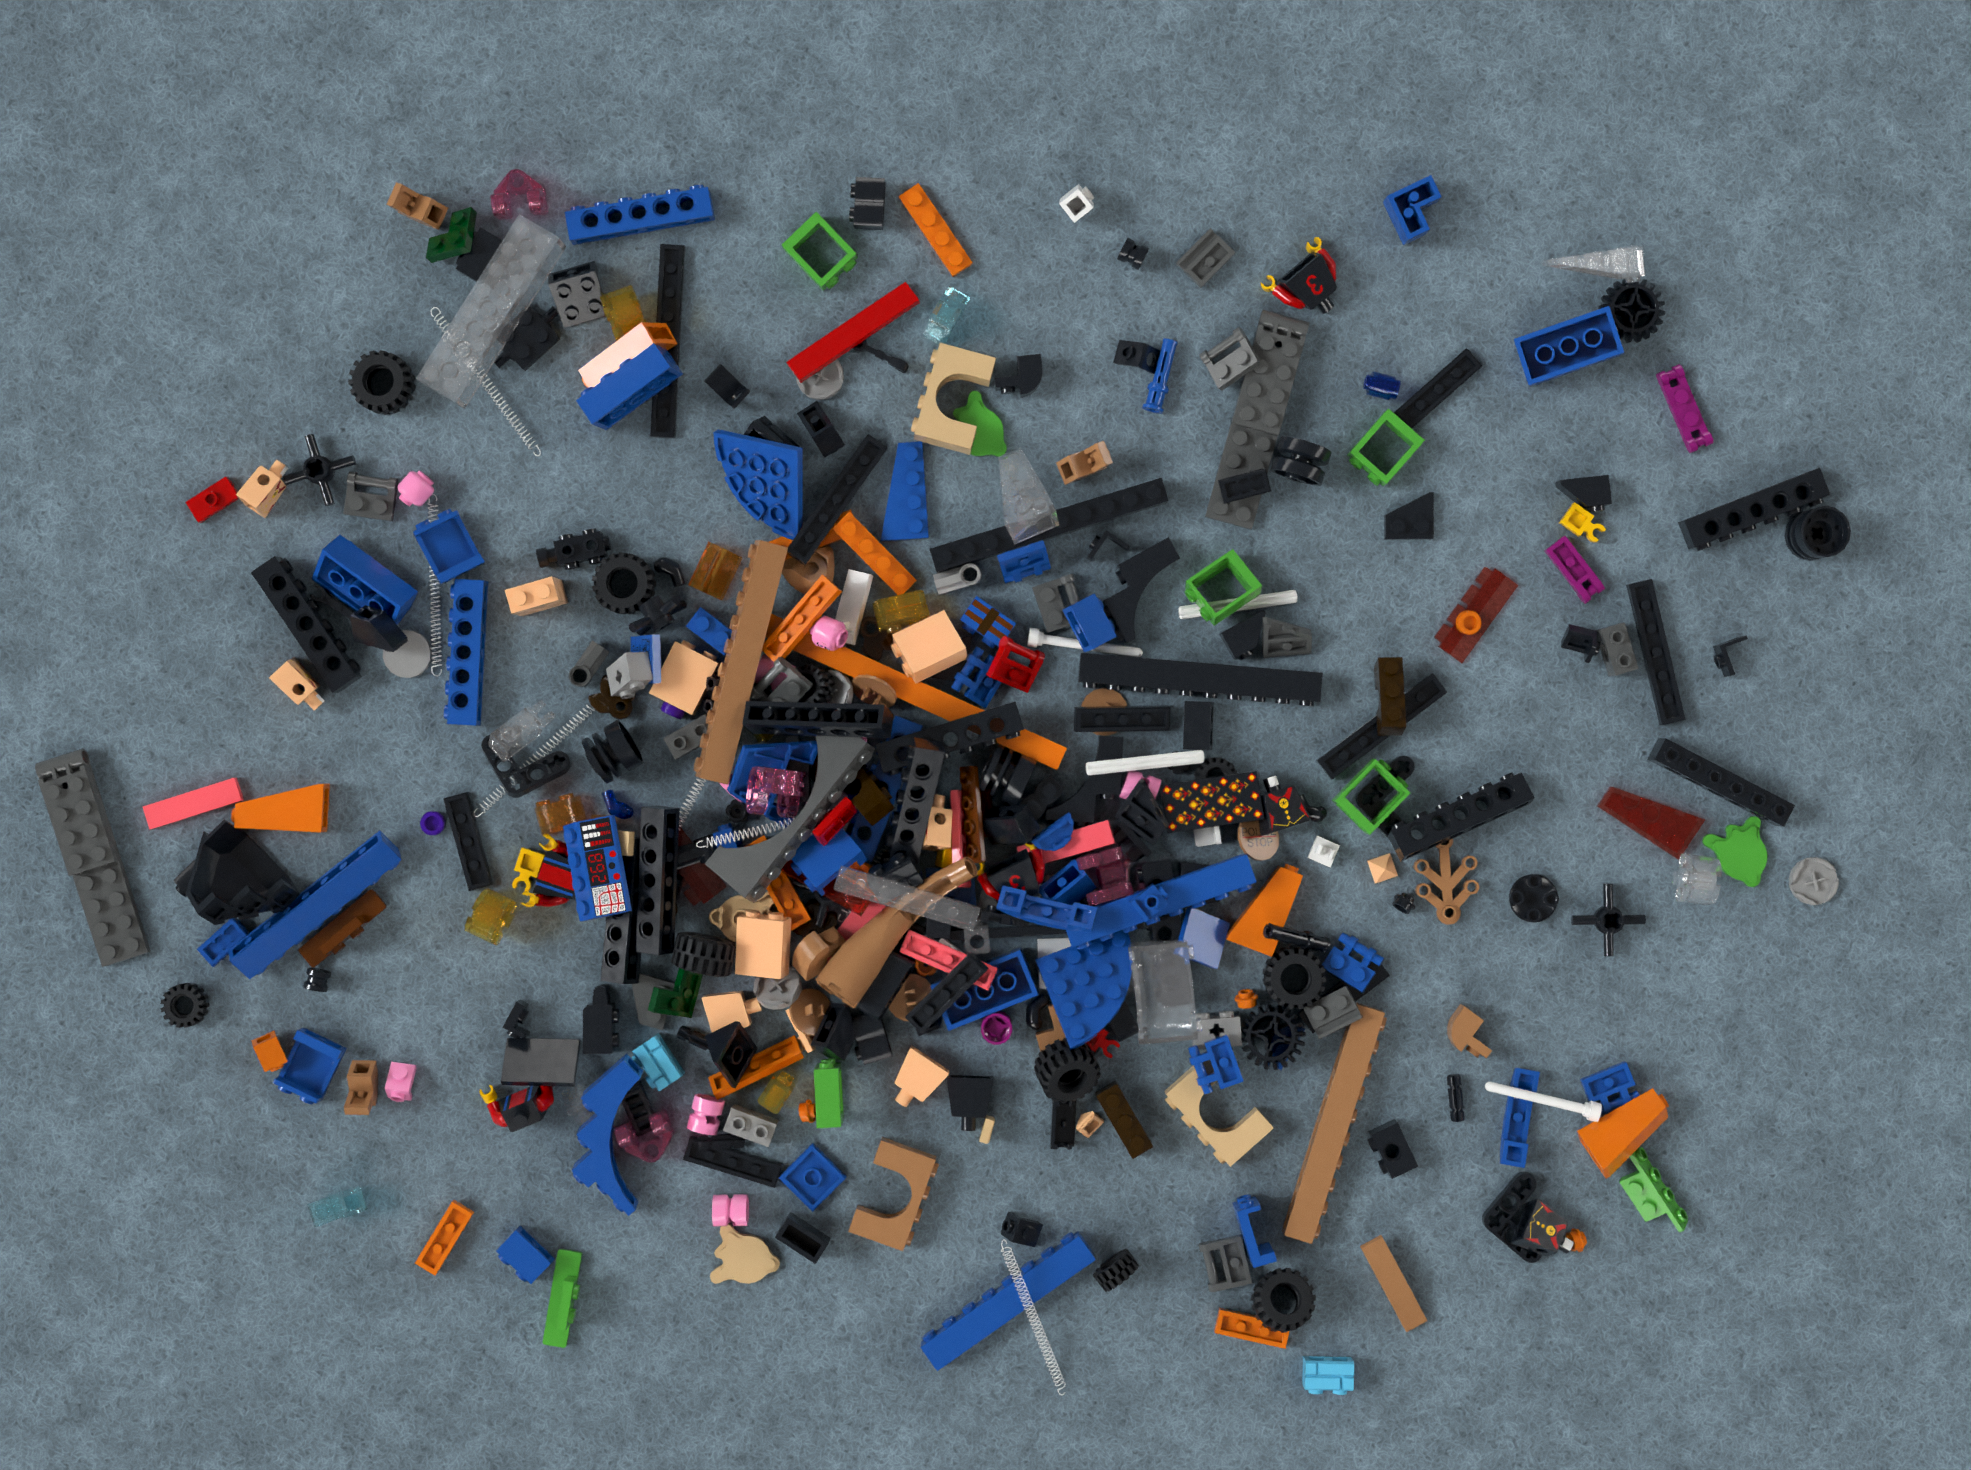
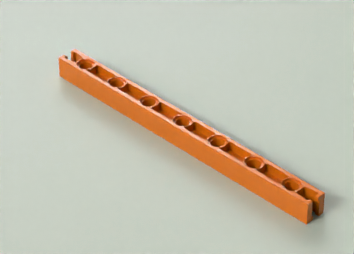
M771 614L765 638H769L784 619ZM810 631L806 633L793 649L853 678L858 675H871L882 679L894 689L897 698L948 721L985 711L921 681L915 684L912 677H907L897 670L844 646L835 651H829L816 646L812 641ZM1000 718L992 719L990 722L991 730L1001 732L1004 729L1003 720ZM977 725L968 727V730L981 735V729ZM1026 729L1019 731L1021 736L1008 740L1006 736L996 738L998 744L1055 770L1058 769L1067 749Z

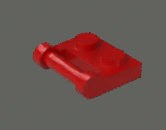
M1003 636L999 642L996 656L986 675L1028 693L1045 659V654L1039 650L1033 651L1013 642L1012 638ZM1010 651L1030 659L1029 666L1007 658Z

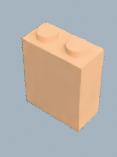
M552 576L505 590L511 614L526 616L568 603L562 580Z
M944 610L892 634L894 642L891 645L892 651L896 658L901 657L904 662L902 668L906 676H911L915 684L967 658L966 647Z
M685 640L682 643L675 641L661 668V683L653 684L649 693L691 715H695L707 692V677L715 676L720 663L716 662L717 656L705 650L701 654L694 650L695 645Z
M746 910V913L737 917L735 974L782 979L789 975L791 917H783V913L770 912L769 915L760 914L759 910Z

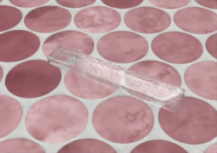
M842 865L833 888L835 891L972 932L980 912V907Z

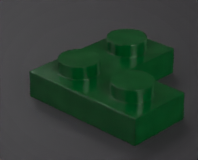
M472 207L452 212L449 232L429 238L426 259L434 263L471 252L477 212Z
M679 968L673 989L653 988L648 1011L692 1018L703 974Z

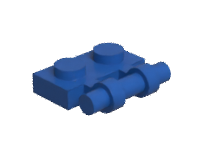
M1043 540L997 555L1005 584L1012 581L1017 583L1022 581L1024 577L1033 574L1038 576L1043 574L1042 571L1051 569Z
M976 646L972 654H968L967 662L961 672L956 673L954 677L956 680L951 688L960 692L963 685L968 686L964 696L986 709L1002 682L986 675L995 657L988 654L985 661H981L980 658L984 651ZM977 666L980 669L973 680L969 679V675L974 667Z
M1342 933L1338 941L1346 945L1345 948L1341 951L1334 946L1322 966H1324L1327 972L1363 994L1376 974L1368 966L1371 962L1380 966L1384 958L1377 954V950L1372 947L1369 949L1359 943V939L1356 937H1350ZM1353 950L1364 956L1361 963L1350 956Z
M1227 1034L1204 1042L1207 1052L1200 1053L1197 1045L1188 1048L1191 1056L1189 1057L1190 1063L1195 1067L1198 1076L1196 1080L1198 1086L1202 1087L1204 1094L1213 1092L1211 1082L1218 1081L1220 1089L1244 1082ZM1210 1060L1214 1070L1210 1074H1207L1203 1063Z
M1625 1061L1580 1079L1588 1101L1595 1102L1599 1100V1103L1602 1104L1601 1115H1606L1640 1096L1637 1090L1628 1093L1627 1088L1636 1084ZM1619 1092V1098L1608 1101L1607 1096Z

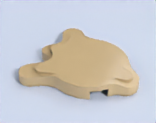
M768 891L755 903L741 895H736L726 900L719 908L713 909L709 914V920L723 932L727 939L736 942L737 917L746 913V910H759L760 914L769 915L774 902Z
M731 1224L721 1226L720 1235L723 1242L716 1248L714 1254L717 1258L722 1259L723 1264L711 1272L710 1279L713 1283L718 1284L732 1279L740 1283L750 1284L761 1280L768 1273L778 1270L780 1260L769 1250L762 1238L752 1234L739 1233Z

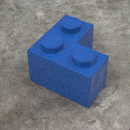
M1432 175L1388 195L1383 201L1403 245L1426 235L1430 230L1421 210L1436 204L1442 197Z

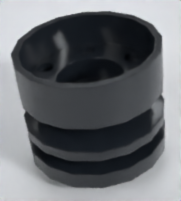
M1822 506L1799 512L1793 516L1786 526L1784 537L1786 545L1793 555L1802 560L1812 561L1837 555L1844 550L1850 540L1851 529L1848 519L1841 511L1834 507Z
M619 720L604 727L607 739L604 740L598 733L592 734L594 743L588 737L582 740L588 762L606 784L613 781L612 773L617 778L622 776L620 764L628 771H631L644 763L634 740Z
M999 744L988 758L981 774L979 788L980 791L984 792L989 782L993 784L989 795L993 796L1000 787L1004 789L1002 801L1011 805H1017L1037 761L1022 754L1017 762L1014 763L1011 761L1014 750L1010 749L1007 757L1003 758L1001 754L1005 746Z

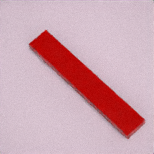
M904 282L786 363L799 382L802 383L918 305L920 301L909 285Z

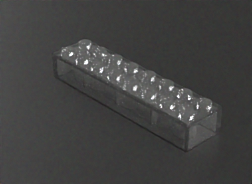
M519 214L416 379L427 388L465 410L507 343L508 338L517 327L524 312L527 311L564 252L566 245L562 240Z

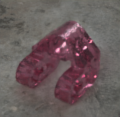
M513 169L508 172L493 191L494 194H491L492 211L499 220L512 219L510 194L515 196L527 194L529 209L535 216L548 214L546 189L519 169ZM519 176L523 177V185L515 188L513 185L514 179Z
M759 766L753 767L750 771L747 788V812L763 815L768 806L769 793L778 794L777 814L783 818L795 817L798 813L800 797H803L801 787H804L805 782H802V779L806 777V773Z
M1121 846L1076 858L1079 870L1095 867L1096 876L1102 888L1086 894L1089 906L1134 894L1131 881L1127 882L1121 861L1124 858Z
M666 1109L649 1115L652 1131L657 1137L646 1140L641 1144L630 1121L615 1127V1136L619 1146L624 1148L625 1152L651 1163L659 1160L665 1154L674 1135ZM649 1144H654L658 1147L659 1153L657 1156H651L648 1153L647 1148Z

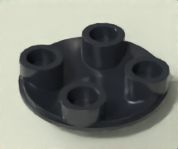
M1529 874L1519 878L1513 884L1509 893L1511 909L1520 919L1527 922L1535 923L1546 920L1553 914L1559 902V896L1553 883L1546 877L1537 874Z

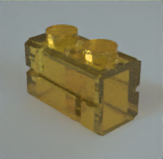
M923 590L878 599L872 605L879 631L887 630L888 634L901 631V626H911L930 617Z
M784 1071L781 1073L775 1072L758 1098V1104L772 1113L778 1114L795 1087L794 1078Z

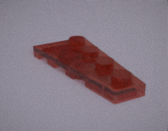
M1611 786L1597 805L1598 808L1677 860L1681 858L1705 819Z

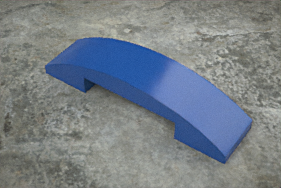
M1002 886L996 909L1013 917L1042 926L1070 931L1092 932L1098 907L1076 902L1073 905L1027 895L1025 890Z
M1515 1068L1510 1086L1537 1093L1540 1072ZM1508 1096L1502 1126L1500 1164L1525 1168L1528 1144L1526 1142L1532 1101Z

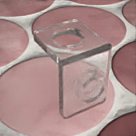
M976 917V922L964 921L966 954H969L971 951L974 954L989 953L988 922L980 921V917ZM974 935L982 936L984 945L980 948L972 947L970 944L971 937Z

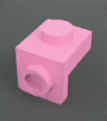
M391 1062L384 1088L388 1098L396 1102L412 1100L411 1089L416 1073L415 1065Z

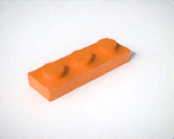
M453 1200L415 1264L431 1274L437 1275L473 1216L474 1211Z
M1219 1307L1214 1328L1216 1334L1286 1349L1289 1331L1286 1333L1271 1331L1270 1327L1265 1328L1262 1325L1263 1322L1256 1319V1315Z

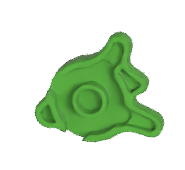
M970 392L967 405L953 411V416L957 421L977 426L970 455L1001 457L1007 450L1004 442L1002 422L994 412L985 407L980 392Z
M1756 816L1747 818L1742 826L1727 825L1725 828V838L1706 834L1702 839L1704 846L1716 854L1721 870L1727 876L1742 881L1748 887H1755L1760 883L1761 874L1767 863V850L1759 834L1761 820Z

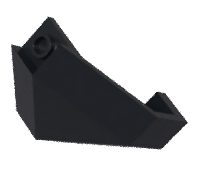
M224 819L210 834L203 831L186 890L188 899L197 914L214 925L225 923L227 919L238 917L239 920L258 917L259 913L283 912L300 895L289 876L241 828H234L233 824Z

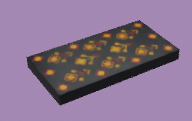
M1257 771L1160 785L1164 815L1169 824L1167 834L1264 820Z

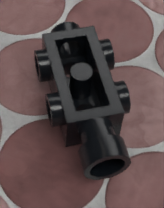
M596 528L582 531L583 535L573 537V534L561 535L558 537V541H553L554 548L547 549L544 547L536 549L539 566L544 568L550 566L551 563L558 562L560 567L565 566L566 570L579 568V563L589 561V565L601 563L600 561L603 560V557L608 556L607 551L611 550L609 537H604L601 531L597 532ZM590 541H594L596 544L592 550L587 548V544ZM567 546L572 549L569 555H565L563 552Z

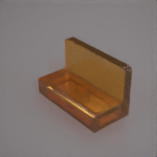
M708 542L688 585L714 598L723 600L742 557Z

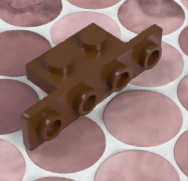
M963 766L960 767L959 779L963 794L964 831L967 841L966 855L974 863H985L984 837H987L983 829L982 818L992 808V797L989 795L991 788H986L984 792L980 791L978 767Z
M373 889L369 890L299 948V953L312 968L316 967L332 953L336 955L346 947L344 943L350 938L355 939L365 931L363 927L385 910L387 905Z

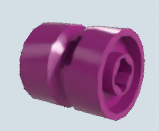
M1001 1010L983 1017L981 1021L983 1038L993 1045L1005 1043L1012 1033L1010 1017Z

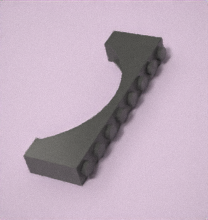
M816 736L818 769L815 784L806 805L794 821L777 835L758 844L740 848H725L719 845L705 865L745 899L755 903L762 898L768 885L780 875L781 869L787 861H790L795 856L796 850L801 843L810 837L812 829L818 822L823 820L831 805L840 799L845 787L855 780L860 768L871 759L875 748L861 737Z

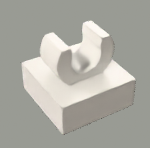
M1316 836L1307 858L1331 868L1340 845Z

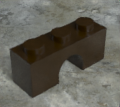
M1378 657L1374 666L1375 690H1378L1379 705L1376 712L1378 736H1402L1406 729L1403 658Z
M864 764L857 772L855 780L848 784L843 791L848 795L854 789L861 787L860 792L851 801L870 825L874 826L895 807L889 801L893 797L884 786L880 789L878 788L877 784L880 781L872 771L865 772L864 769L867 765Z
M1116 1080L1095 1092L1098 1101L1132 1159L1153 1148L1151 1140L1134 1114Z

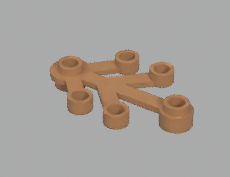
M1453 839L1449 840L1445 845L1435 846L1439 849L1441 877L1429 867V863L1424 859L1416 860L1413 865L1417 873L1423 874L1442 890L1441 900L1431 892L1428 884L1419 883L1415 888V892L1419 897L1425 898L1437 909L1436 915L1439 921L1447 925L1454 924L1459 920L1461 916L1460 906L1471 894H1475L1479 890L1478 882L1469 879L1464 882V889L1453 899V888L1469 870L1475 869L1478 864L1474 856L1467 855L1462 859V864L1451 875L1449 848L1453 844ZM1469 858L1473 860L1471 867L1466 866V860ZM1419 862L1425 863L1423 871H1419L1417 868ZM1471 882L1475 884L1473 891L1467 889L1468 884ZM1421 886H1426L1427 893L1424 895L1419 893ZM1448 908L1453 910L1451 917H1446L1445 911Z

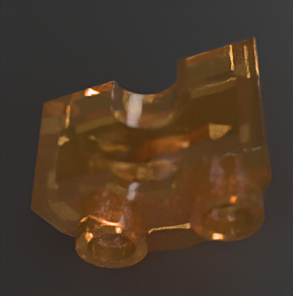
M573 793L559 796L560 801L550 803V799L536 803L537 808L534 809L542 836L563 831V826L587 820L580 796L574 797Z

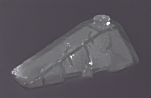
M1644 244L1613 248L1604 252L1594 251L1584 253L1583 255L1577 254L1542 260L1543 266L1615 279H1625L1626 283L1641 281L1640 276L1646 275Z
M1021 447L998 456L1004 522L1014 544L1059 526L1057 511Z

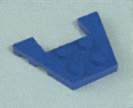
M817 741L743 745L727 788L728 792L778 824L779 821L783 824L784 819L787 824L788 819L792 822L796 813L795 808L774 803L789 759L813 765L818 753Z

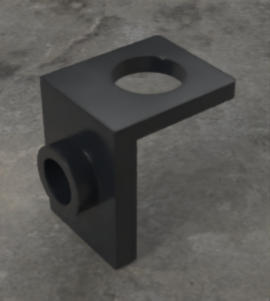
M1119 340L1113 363L1138 367L1151 374H1155L1160 350L1146 343ZM1149 353H1152L1153 361L1151 365L1148 366L1147 356Z
M721 364L704 381L733 409L750 393V390L741 384Z
M1106 530L1101 538L1096 535L1089 545L1092 551L1087 559L1092 560L1106 538L1126 551L1130 546Z
M1747 635L1739 636L1713 646L1716 653L1714 655V662L1717 668L1722 670L1724 677L1735 675L1726 647L1748 639Z

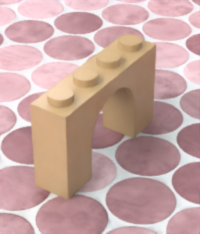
M943 343L939 344L938 350L933 349L930 363L934 364L932 372H927L924 386H927L926 394L920 395L917 406L918 409H921L919 418L914 417L911 431L915 432L914 440L970 455L977 426L946 417L937 406L936 396L942 386L954 380H965L989 387L995 367V357Z
M1210 1060L1203 1062L1207 1074L1213 1073L1214 1070ZM1193 1065L1164 1091L1168 1096L1165 1101L1173 1110L1178 1108L1184 1114L1181 1119L1189 1128L1194 1126L1200 1132L1197 1137L1205 1146L1210 1144L1216 1150L1213 1155L1221 1164L1227 1162L1231 1167L1273 1129V1126L1256 1107L1229 1128H1214L1205 1123L1199 1111L1200 1100L1204 1093L1202 1087L1198 1086L1196 1080L1198 1076Z

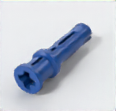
M1163 339L1153 382L1148 384L1147 389L1149 393L1146 404L1142 406V409L1163 414L1164 409L1162 405L1165 394H1168L1169 391L1166 385L1178 344L1177 341Z

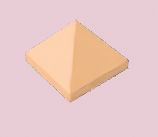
M1390 853L1367 861L1375 884L1398 876Z
M1093 1111L1080 1115L1076 1129L1089 1138L1104 1123V1120Z

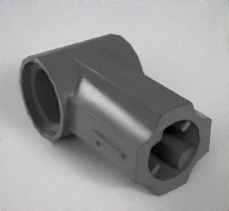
M592 640L578 662L570 670V682L578 687L587 686L610 652ZM579 669H583L587 673V679L582 683H577L574 679V673Z

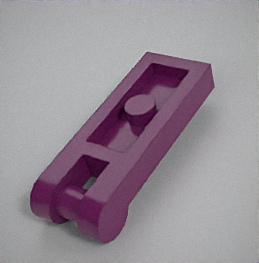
M1562 536L1544 550L1584 604L1588 603L1591 600V596L1595 593L1599 594L1605 590L1602 582L1566 536ZM1588 580L1590 586L1585 589L1582 583Z

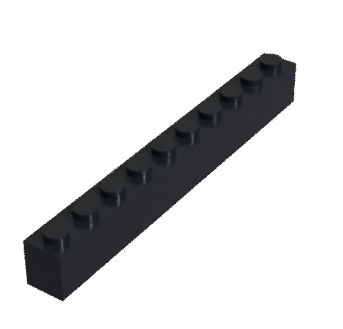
M1161 477L930 548V553L936 572L940 573L965 564L994 557L1042 540L1046 541L1166 504L1169 500Z
M1080 653L1078 682L1083 683L1084 688H1097V684L1107 685L1108 690H1121V686H1129L1132 692H1145V688H1153L1156 694H1169L1170 690H1177L1181 696H1193L1194 692H1201L1205 698H1217L1218 694H1225L1229 700H1241L1242 696H1250L1253 702H1266V698H1274L1277 704H1290V700H1298L1301 706H1314V702H1320L1323 673Z

